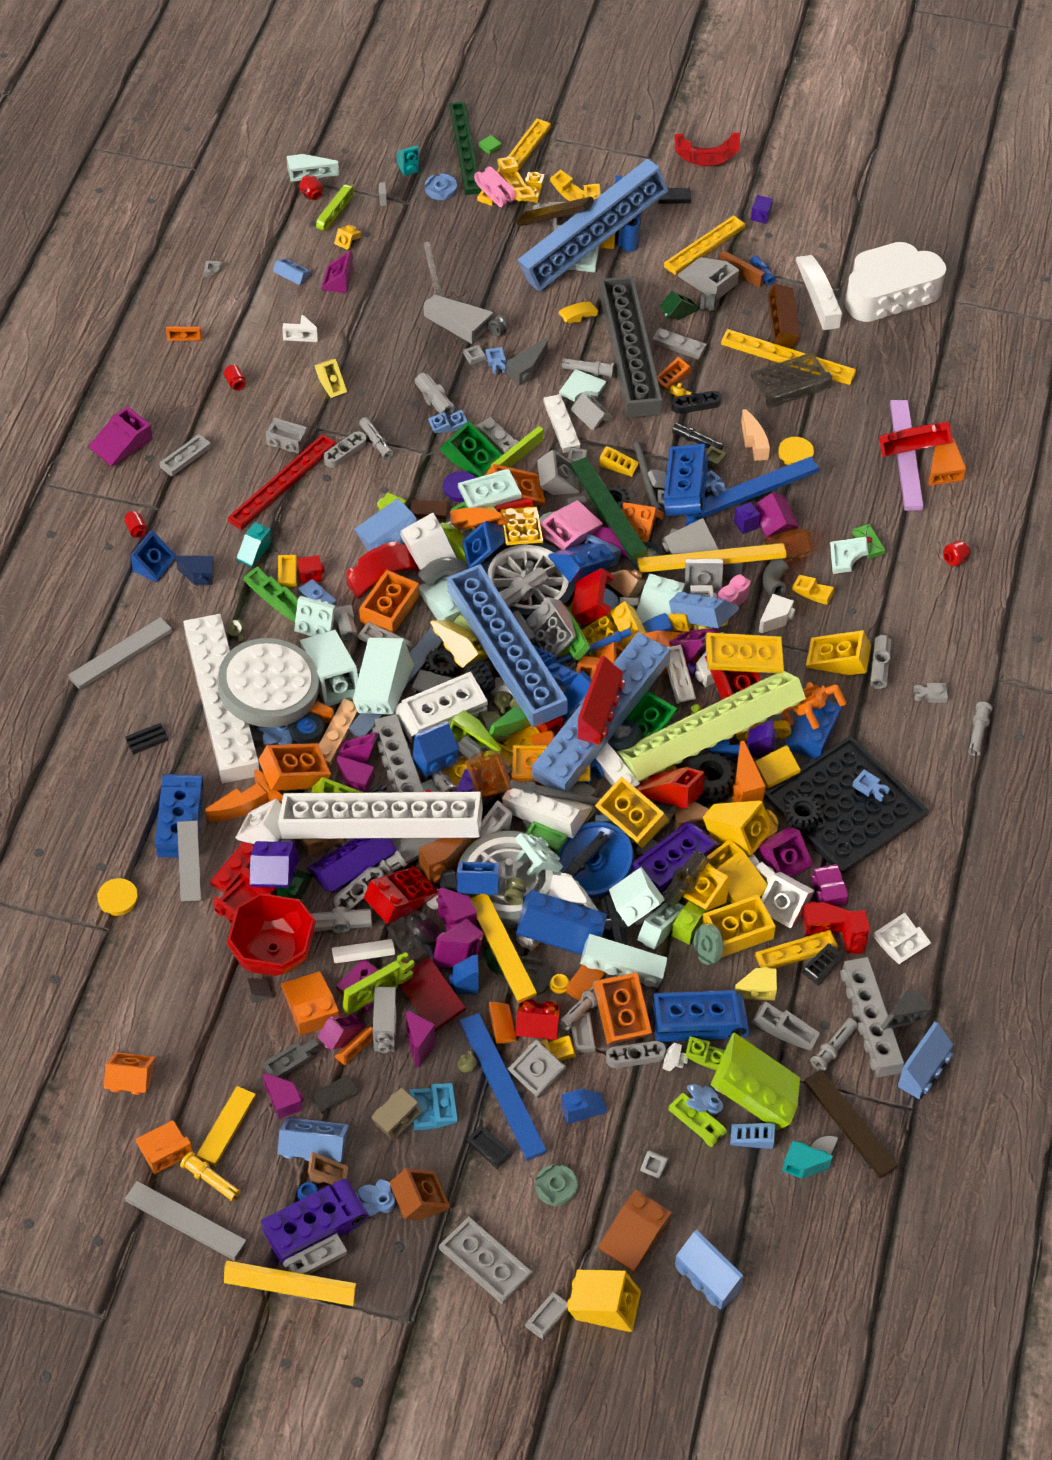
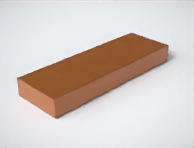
M724 250L720 253L719 260L727 261L738 268L739 277L759 288L763 285L765 272Z

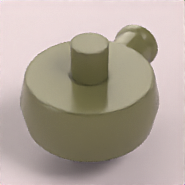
M237 619L230 621L227 625L228 634L238 637L240 642L245 640L242 635L245 630L244 624Z
M500 691L495 694L494 703L500 708V715H505L506 708L510 706L511 697L507 692Z
M468 1051L467 1055H462L457 1063L459 1070L464 1073L472 1072L477 1065L473 1051Z

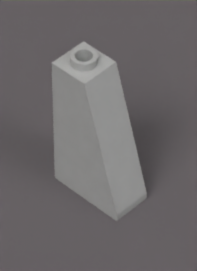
M433 295L430 299H427L423 306L426 318L471 344L488 330V322L493 320V312L438 295Z

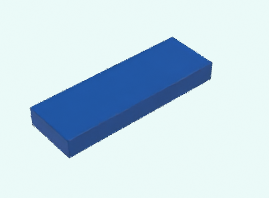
M584 671L578 674L563 693L567 698V713L561 716L563 723L570 718L587 695L592 679Z

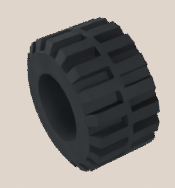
M707 752V754L700 753L699 757L694 756L693 760H690L688 763V768L703 771L704 776H713L718 779L716 781L704 779L703 793L696 801L699 803L702 801L705 805L709 803L717 804L718 801L720 803L724 802V799H728L733 791L735 768L732 766V762L730 760L727 761V757L724 755L721 757L720 753L712 754V752Z

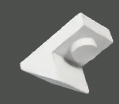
M301 316L300 324L283 323V340L318 342L317 327L305 316Z
M500 801L494 804L482 820L480 837L499 832L502 829H510L512 812Z

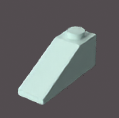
M305 154L287 156L290 181H299L307 175H314L317 178L339 175L338 161Z
M670 898L644 920L637 940L646 947L656 949L672 931L673 924L684 908V905Z

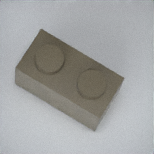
M400 1088L390 1096L389 1100L382 1107H379L374 1112L371 1118L376 1126L394 1141L423 1110L412 1096L403 1088Z

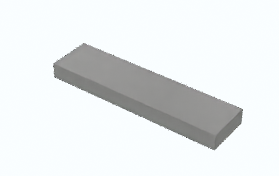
M198 821L177 822L181 902L201 901Z

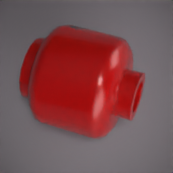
M307 175L301 179L299 189L306 199L317 200L322 195L323 185L316 176Z
M963 541L950 543L944 548L943 558L947 564L953 567L966 563L970 558V547Z

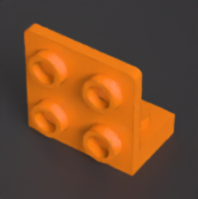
M623 502L622 512L642 542L649 541L654 521L656 519L662 520L664 512L655 507Z
M173 1120L136 1138V1143L154 1175L182 1161L185 1155L192 1151L189 1139L182 1136Z

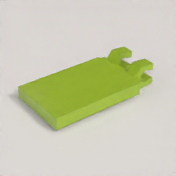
M407 952L397 956V961L392 962L344 990L342 1011L346 1016L373 1002L375 987L397 988L398 984H403L413 977V972L410 969L414 967V961L410 960L407 964L402 963V961L408 960L409 955Z

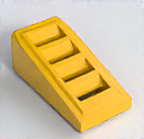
M608 446L603 450L599 462L600 467L631 477L639 465V462Z

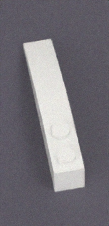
M812 255L796 257V262L822 329L840 328L842 313L822 268Z
M607 742L595 757L604 770V777L613 786L622 776L637 789L640 783Z

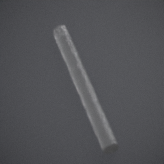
M425 242L424 249L436 294H439L442 290L431 245L429 242Z

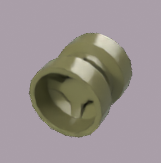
M517 877L509 878L506 884L507 890L504 893V901L511 905H521L524 901L523 893L527 887L526 881Z

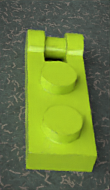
M682 1093L669 1105L668 1110L703 1138L708 1146L713 1147L717 1143V1139L723 1137L727 1130L706 1111L700 1112L686 1105L690 1098ZM709 1127L714 1130L712 1133L707 1131Z

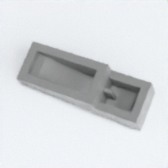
M766 1001L759 1007L751 1021L752 1024L763 1031L807 1050L813 1048L820 1034L787 1010L782 1013Z

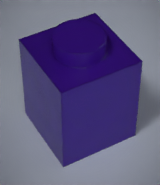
M757 195L752 206L751 220L766 224L772 211L773 199Z
M752 502L735 508L734 523L742 534L758 529L760 513Z

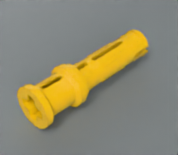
M193 1151L187 1153L181 1161L180 1167L182 1169H188L194 1174L196 1179H203L230 1199L231 1202L235 1200L234 1196L236 1198L239 1196V1189L211 1170L209 1163L206 1161L202 1162L195 1156Z

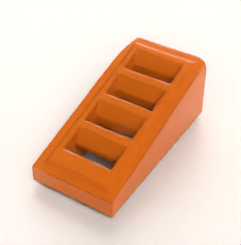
M677 357L657 375L658 384L665 390H668L672 385L677 384L691 373V366L680 357ZM664 378L668 383L665 384L662 379Z

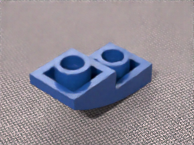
M666 613L642 623L646 633L657 630L670 631L673 629Z

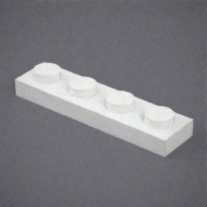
M561 395L544 397V405L563 453L569 452L570 448L580 449V442Z

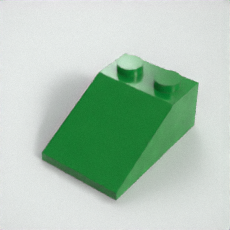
M469 420L439 449L452 463L476 478L484 476L491 468V464L502 456Z

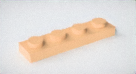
M342 700L319 743L327 766L332 765L349 733V727L359 714L353 701Z

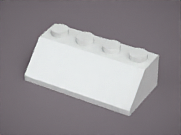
M510 787L502 798L503 805L512 812L513 816L531 823L533 821L564 833L570 838H574L592 811V807L577 801L538 793H524L523 790Z

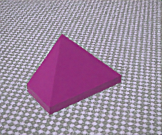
M377 733L343 742L338 754L341 757L366 764L378 736Z

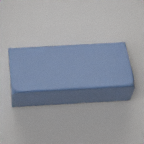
M287 258L276 260L273 269L274 273L298 285L302 284L312 273L310 270Z

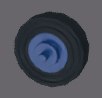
M311 712L290 724V735L293 740L300 744L316 743L324 733V724L321 718Z

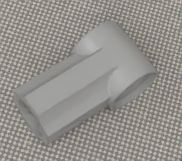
M351 604L335 607L334 622L338 625L341 639L346 641L353 640L357 637V631Z

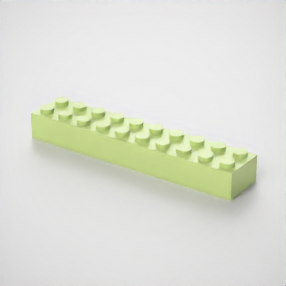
M785 671L783 673H776L639 740L636 745L629 749L617 751V755L638 781L647 780L650 775L663 772L667 769L666 767L672 764H679L683 759L695 756L705 748L714 747L717 745V742L723 739H730L735 733L746 731L755 723H762L768 717L778 715L788 707L797 706L800 704V701L806 699L800 680Z

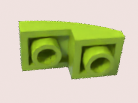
M690 1037L685 1056L702 1066L717 1071L725 1050L709 1046V1041Z

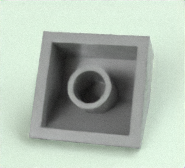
M551 450L537 460L539 485L544 491L552 495L578 494L580 492L579 480L570 468L572 461L555 450Z

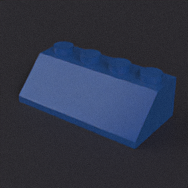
M531 890L524 897L516 934L582 955L589 934L602 937L607 914Z

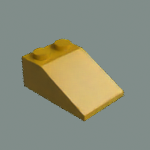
M864 630L813 637L810 641L806 667L844 675L866 673L871 644Z

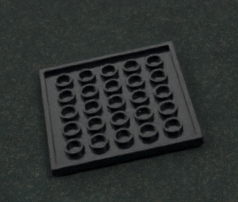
M851 735L800 768V773L764 792V798L783 817L787 801L791 800L794 795L797 798L798 794H801V797L807 794V798L810 799L812 796L814 801L817 800L819 802L818 805L821 807L818 825L816 824L814 829L811 827V830L808 832L804 829V832L800 833L831 865H838L841 875L929 814V810ZM863 770L879 778V785L889 787L888 795L880 792L884 795L882 801L877 800L873 793L867 796L852 786L853 781ZM798 809L795 811V813L801 817H807L810 815V813L804 809Z

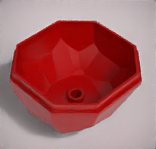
M261 893L236 908L227 939V946L244 970L272 976L283 975L292 972L307 959L316 920L299 899Z

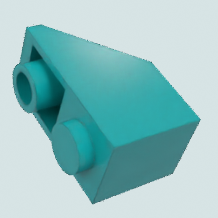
M418 145L397 151V165L404 176L419 172Z
M792 1141L783 1163L782 1172L803 1179L828 1170L833 1156L824 1150L811 1148L806 1143Z

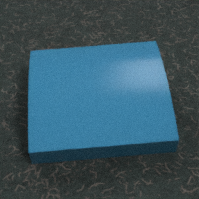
M452 1083L431 1084V1088L409 1090V1095L419 1103L423 1110L412 1122L413 1131L440 1128L457 1123Z

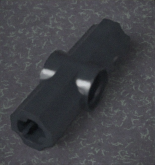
M611 895L605 896V898L600 900L601 911L607 914L604 934L608 940L627 945L625 921L617 912Z

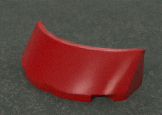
M740 132L731 133L728 140L723 141L722 145L713 148L691 146V141H687L683 134H675V151L687 162L698 166L719 165L728 161L739 151Z
M949 421L926 424L879 435L882 457L953 443Z
M390 542L372 549L360 557L358 564L347 571L346 583L355 597L359 599L370 587L380 580L386 570L396 573L403 570L418 571L420 569L405 543Z

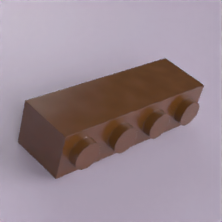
M775 283L767 294L774 344L793 348L801 338L793 288Z

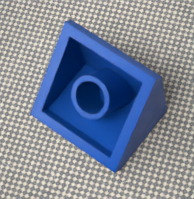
M151 530L131 554L133 572L156 582L174 561L176 554Z

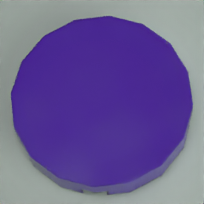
M463 471L449 474L443 482L445 496L447 495L450 500L455 502H464L458 488V483L474 479L475 476Z

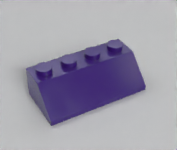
M354 838L307 867V870L325 891L334 893L341 890L343 884L355 880L367 868L376 867L375 865L381 860L390 858L396 852V849L390 838Z

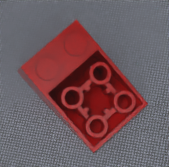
M685 767L651 775L637 790L647 799L687 809L703 793L704 772Z
M414 866L371 880L363 898L387 924L402 920L436 897L438 890Z

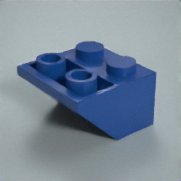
M459 862L457 870L458 893L468 895L498 894L502 875L500 863Z

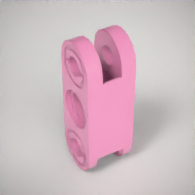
M491 166L485 168L483 173L476 172L474 174L477 185L499 207L505 206L507 201L513 202L516 200L514 189Z

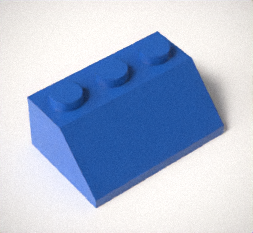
M584 543L548 555L569 583L575 582L601 568L607 571L616 558L605 544Z
M825 700L826 705L824 707L812 709L820 725L817 729H812L806 714L799 715L784 746L787 745L790 751L811 759H815L823 754L839 721L842 706Z

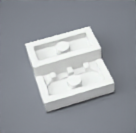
M903 913L872 934L879 945L898 964H901L931 944L921 928H916L906 913Z

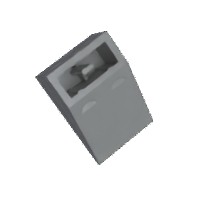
M700 257L681 271L678 277L707 296L715 294L714 301H717L738 284L739 269L727 261Z
M547 597L525 620L537 637L535 641L539 647L555 655L556 658L576 637L570 613L560 600Z

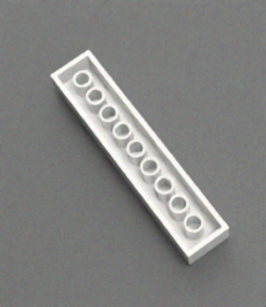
M216 614L183 621L185 636L221 782L223 784L254 777V770H259V763L249 724L238 719L228 711L222 703L218 692L217 678L219 668L224 657L230 652L221 615Z
M481 792L284 793L278 823L282 839L480 837L483 806Z

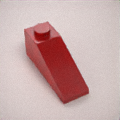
M824 902L804 904L802 918L805 935L818 934L827 930H831L832 933L843 932L846 913L851 911Z

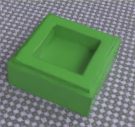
M490 135L479 142V147L490 155L502 148V143Z

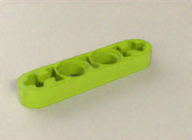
M345 184L317 219V229L324 232L328 230L352 199L354 187Z

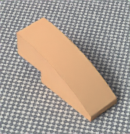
M743 409L741 424L745 448L752 447L754 461L768 460L770 447L766 434L754 416L746 409Z

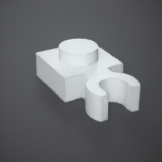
M754 855L748 857L768 885L773 874H775L774 870L763 862L759 863Z

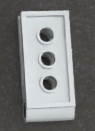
M468 672L402 700V703L395 707L394 713L397 714L409 741L414 743L415 734L446 721L450 725L452 719L462 710H465L475 718L478 717L479 712H488L486 707L488 701L472 673Z

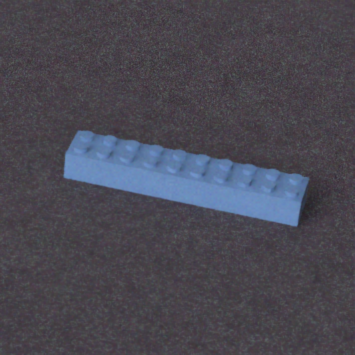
M646 159L597 197L586 211L575 214L517 259L528 283L540 292L667 193L669 190L660 168L649 159Z
M481 564L447 577V592L532 727L534 728L566 714L567 698Z
M638 632L613 663L623 672V680L626 683L623 692H619L620 701L618 707L613 709V721L607 725L609 730L606 739L603 738L600 745L578 739V716L584 703L583 701L532 765V779L548 788L569 792L669 664L670 649Z

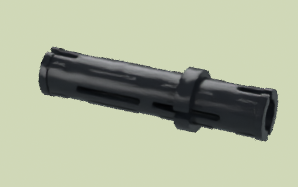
M678 422L673 426L672 433L682 436L686 441L705 444L707 449L710 446L721 451L723 449V443L698 433L692 427H685Z
M600 831L577 858L574 857L572 859V863L563 873L572 875L574 879L580 871L586 869L585 866L610 841V838Z

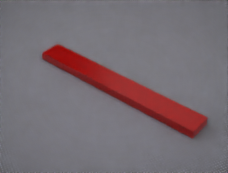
M322 434L227 517L228 522L240 530L244 529L322 460L325 452L335 446L336 442Z

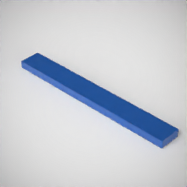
M810 456L729 488L725 492H719V496H709L705 498L703 513L687 514L685 517L687 519L696 517L699 520L818 473L819 467Z
M477 1013L461 1019L460 1025L526 1161L546 1154L541 1138L480 1014Z

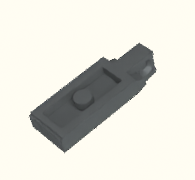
M315 1039L306 1044L296 1042L265 1061L262 1066L267 1074L282 1078L311 1060L313 1054L319 1051V1044Z

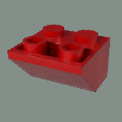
M533 999L520 1002L517 1011L515 1036L557 1040L561 1005H556L557 1003L553 1001L536 1003V1000Z

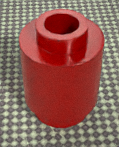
M229 365L226 367L223 375L229 386L236 391L243 389L246 385V379L239 366Z
M137 511L128 512L124 517V523L129 533L134 538L143 537L148 528L141 514Z

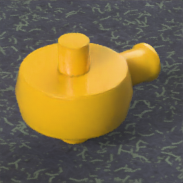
M678 383L677 386L672 385L670 388V393L674 395V398L690 395L692 392L681 388V383Z

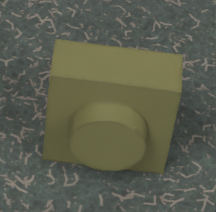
M710 446L706 451L709 457L708 465L716 469L726 458L725 452L713 446Z

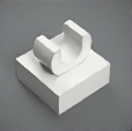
M673 1043L666 1050L663 1069L671 1071L675 1066L683 1068L684 1063L687 1064L688 1058L685 1056V1053H680L682 1045Z

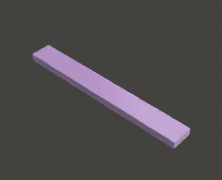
M890 400L893 432L912 428L908 400ZM915 450L897 454L904 510H923Z

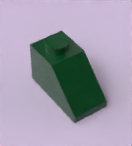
M673 290L660 304V307L664 310L663 314L669 319L674 318L676 320H680L700 309L690 298Z
M295 869L289 888H277V896L301 900L313 875Z

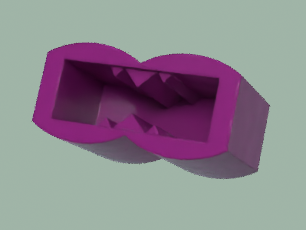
M838 865L814 868L810 879L812 886L817 889L816 898L818 903L824 902L833 906L847 904L848 894Z

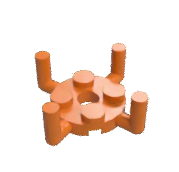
M808 682L806 688L803 689L806 699L800 701V704L784 709L781 715L791 726L794 722L788 710L793 709L798 715L806 714L812 729H817L820 725L812 709L824 707L828 695L833 693L839 706H844L847 702L838 685L835 684L827 688L822 685V688H819L818 685Z

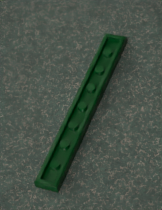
M465 102L449 103L465 195L480 194L481 188L477 185L474 174L478 172Z
M587 457L571 462L570 468L629 558L634 560L647 555V548Z

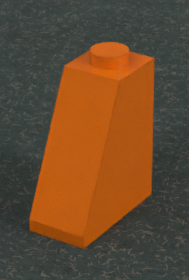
M952 438L953 443L935 446L928 482L929 486L964 480L966 467L954 438Z

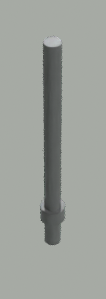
M635 442L634 448L650 500V507H655L662 511L648 476L649 471L641 443ZM663 519L655 520L657 525L663 524Z
M515 780L510 781V788L523 790L524 793L529 794L538 793L596 805L601 799L539 786L529 781L525 783Z

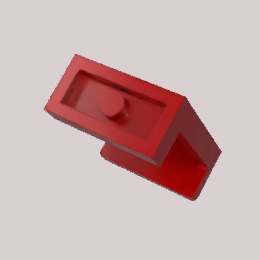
M603 568L576 581L572 615L583 626L610 614L611 607L603 602L605 584L613 581L614 576Z
M247 867L240 872L241 879L220 899L217 896L213 898L214 911L219 916L226 917L231 924L236 908L261 893L276 896L274 887H251L250 870Z

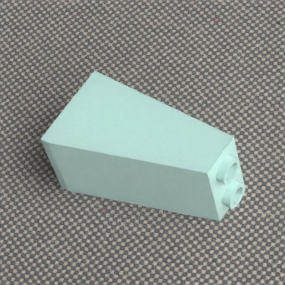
M336 630L300 640L301 649L311 657L317 667L319 676L318 692L323 704L331 706L341 703L343 699H353L358 681L357 668Z
M404 638L368 639L353 697L358 713H394L414 667Z

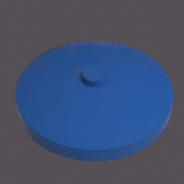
M606 822L583 824L574 838L568 837L566 844L559 854L557 853L560 858L559 862L563 866L561 869V873H563L572 863V859L574 857L577 858L600 831L610 838V841L585 866L586 869L580 871L574 878L584 888L590 898L610 894L609 889L629 876L633 869L632 863L635 856L629 838L620 828Z

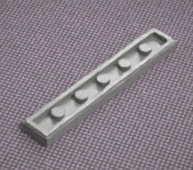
M160 617L68 674L69 679L81 690L172 633V628Z
M138 1181L125 1197V1201L234 1261L247 1244V1241Z

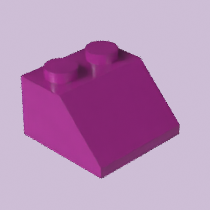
M787 827L764 840L757 848L762 862L766 866L771 867L775 873L782 872L789 877H793L813 865L798 829Z

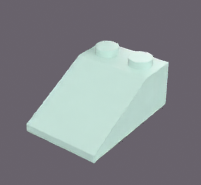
M649 574L636 611L641 623L663 613L669 616L671 613L669 601L678 592H684L685 583Z
M450 575L440 577L432 586L428 583L420 585L419 593L437 620H450L454 622L459 615H462L447 592V577H450Z

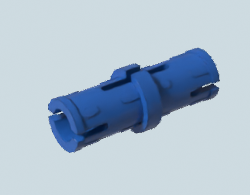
M758 255L753 256L750 259V263L762 271L763 269L765 271L764 280L767 285L773 284L776 278L770 272L769 266L764 264Z

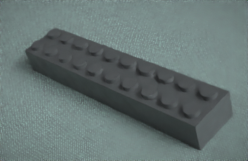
M634 276L600 279L599 295L626 418L661 415L662 398Z

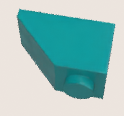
M254 522L244 536L237 561L253 567L272 543L271 529Z

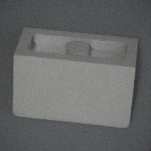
M585 393L580 395L571 408V411L591 430H595L602 420L610 422L613 418L597 400Z

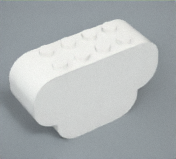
M895 242L862 252L856 256L853 272L849 276L845 307L856 320L870 322L933 303L941 296L946 265L937 254L930 251L918 252L914 246L905 242Z

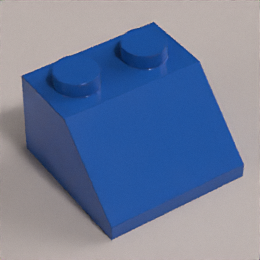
M484 521L462 540L468 569L479 565L505 542L502 526Z
M447 721L415 734L413 762L415 767L425 777L457 764L459 748Z

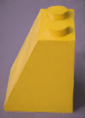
M762 801L713 804L703 816L710 836L722 845L731 839L748 856H752L773 830Z
M577 1270L576 1277L572 1282L571 1298H569L567 1303L568 1311L578 1321L633 1332L641 1290L627 1272Z

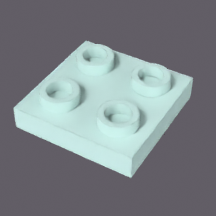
M300 596L297 603L294 631L309 636L332 631L336 606L328 604V601L321 602V599L314 600Z
M520 833L515 838L523 848L516 857V860L524 863L530 858L534 863L527 871L529 876L535 877L543 869L559 872L563 866L559 862L560 858L548 848L549 844L542 837L537 838Z

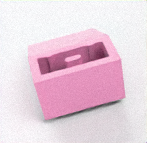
M578 500L552 513L540 523L542 538L560 551L580 545L586 540L588 534H593L603 525Z

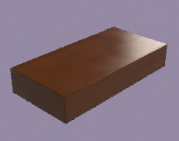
M411 500L410 511L416 518H424L434 513L437 519H446L447 501Z

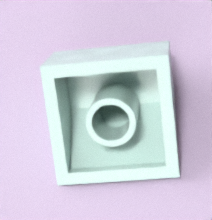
M642 867L609 889L615 908L627 926L636 922L665 900Z

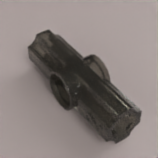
M696 849L683 867H678L674 870L673 880L661 894L665 899L664 901L674 908L686 891L692 890L697 885V877L709 863L710 859Z

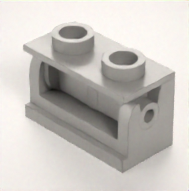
M278 418L273 419L268 431H266V442L268 445L298 454L308 439L307 427Z

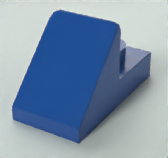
M723 739L717 742V745L711 747L709 752H712V754L720 753L721 757L723 755L727 757V761L738 762L740 744L729 745V739Z

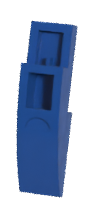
M533 646L559 687H567L578 676L577 672L557 663L555 655L537 646Z

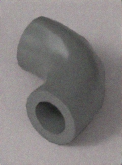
M441 557L428 563L421 569L418 575L432 586L442 576H452L467 570L468 565L453 557Z
M782 558L773 559L765 568L762 577L763 588L771 597L772 594L783 597L786 592V585L781 582V577L789 570V567Z

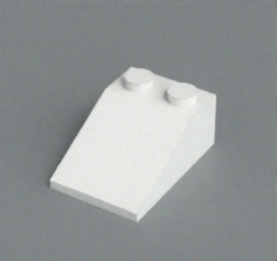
M434 513L429 514L400 532L402 540L420 571L428 563L441 557L456 558Z

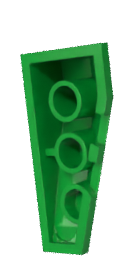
M647 691L626 720L637 723L641 730V740L664 728L678 709ZM630 732L623 733L618 738H624L628 736Z

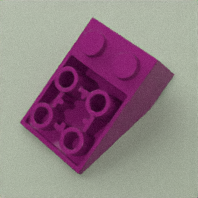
M127 406L109 420L91 442L89 448L112 467L153 439L151 425Z

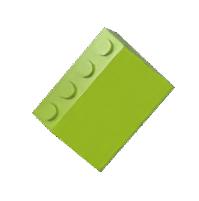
M733 1033L711 1082V1086L765 1123L775 1124L776 1130L790 1125L798 1107L800 1077L738 1034Z

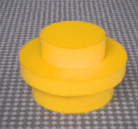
M556 974L551 978L549 986L554 993L563 994L566 992L570 981L565 975Z

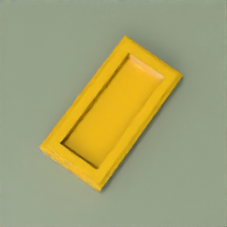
M278 555V584L281 587H297V555Z

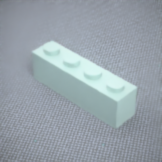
M589 934L584 945L580 964L590 969L604 971L609 975L621 976L637 972L640 983H644L648 987L658 988L664 976L667 958Z

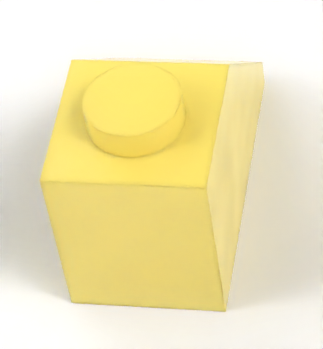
M330 359L314 365L319 380L330 398L347 392L336 359Z
M768 967L755 968L735 985V993L742 994L744 999L775 1001L777 991L776 969Z

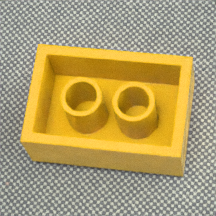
M622 776L595 805L604 816L642 849L669 820L664 812Z
M759 895L704 913L702 924H713L718 928L723 940L722 957L774 939L776 926Z

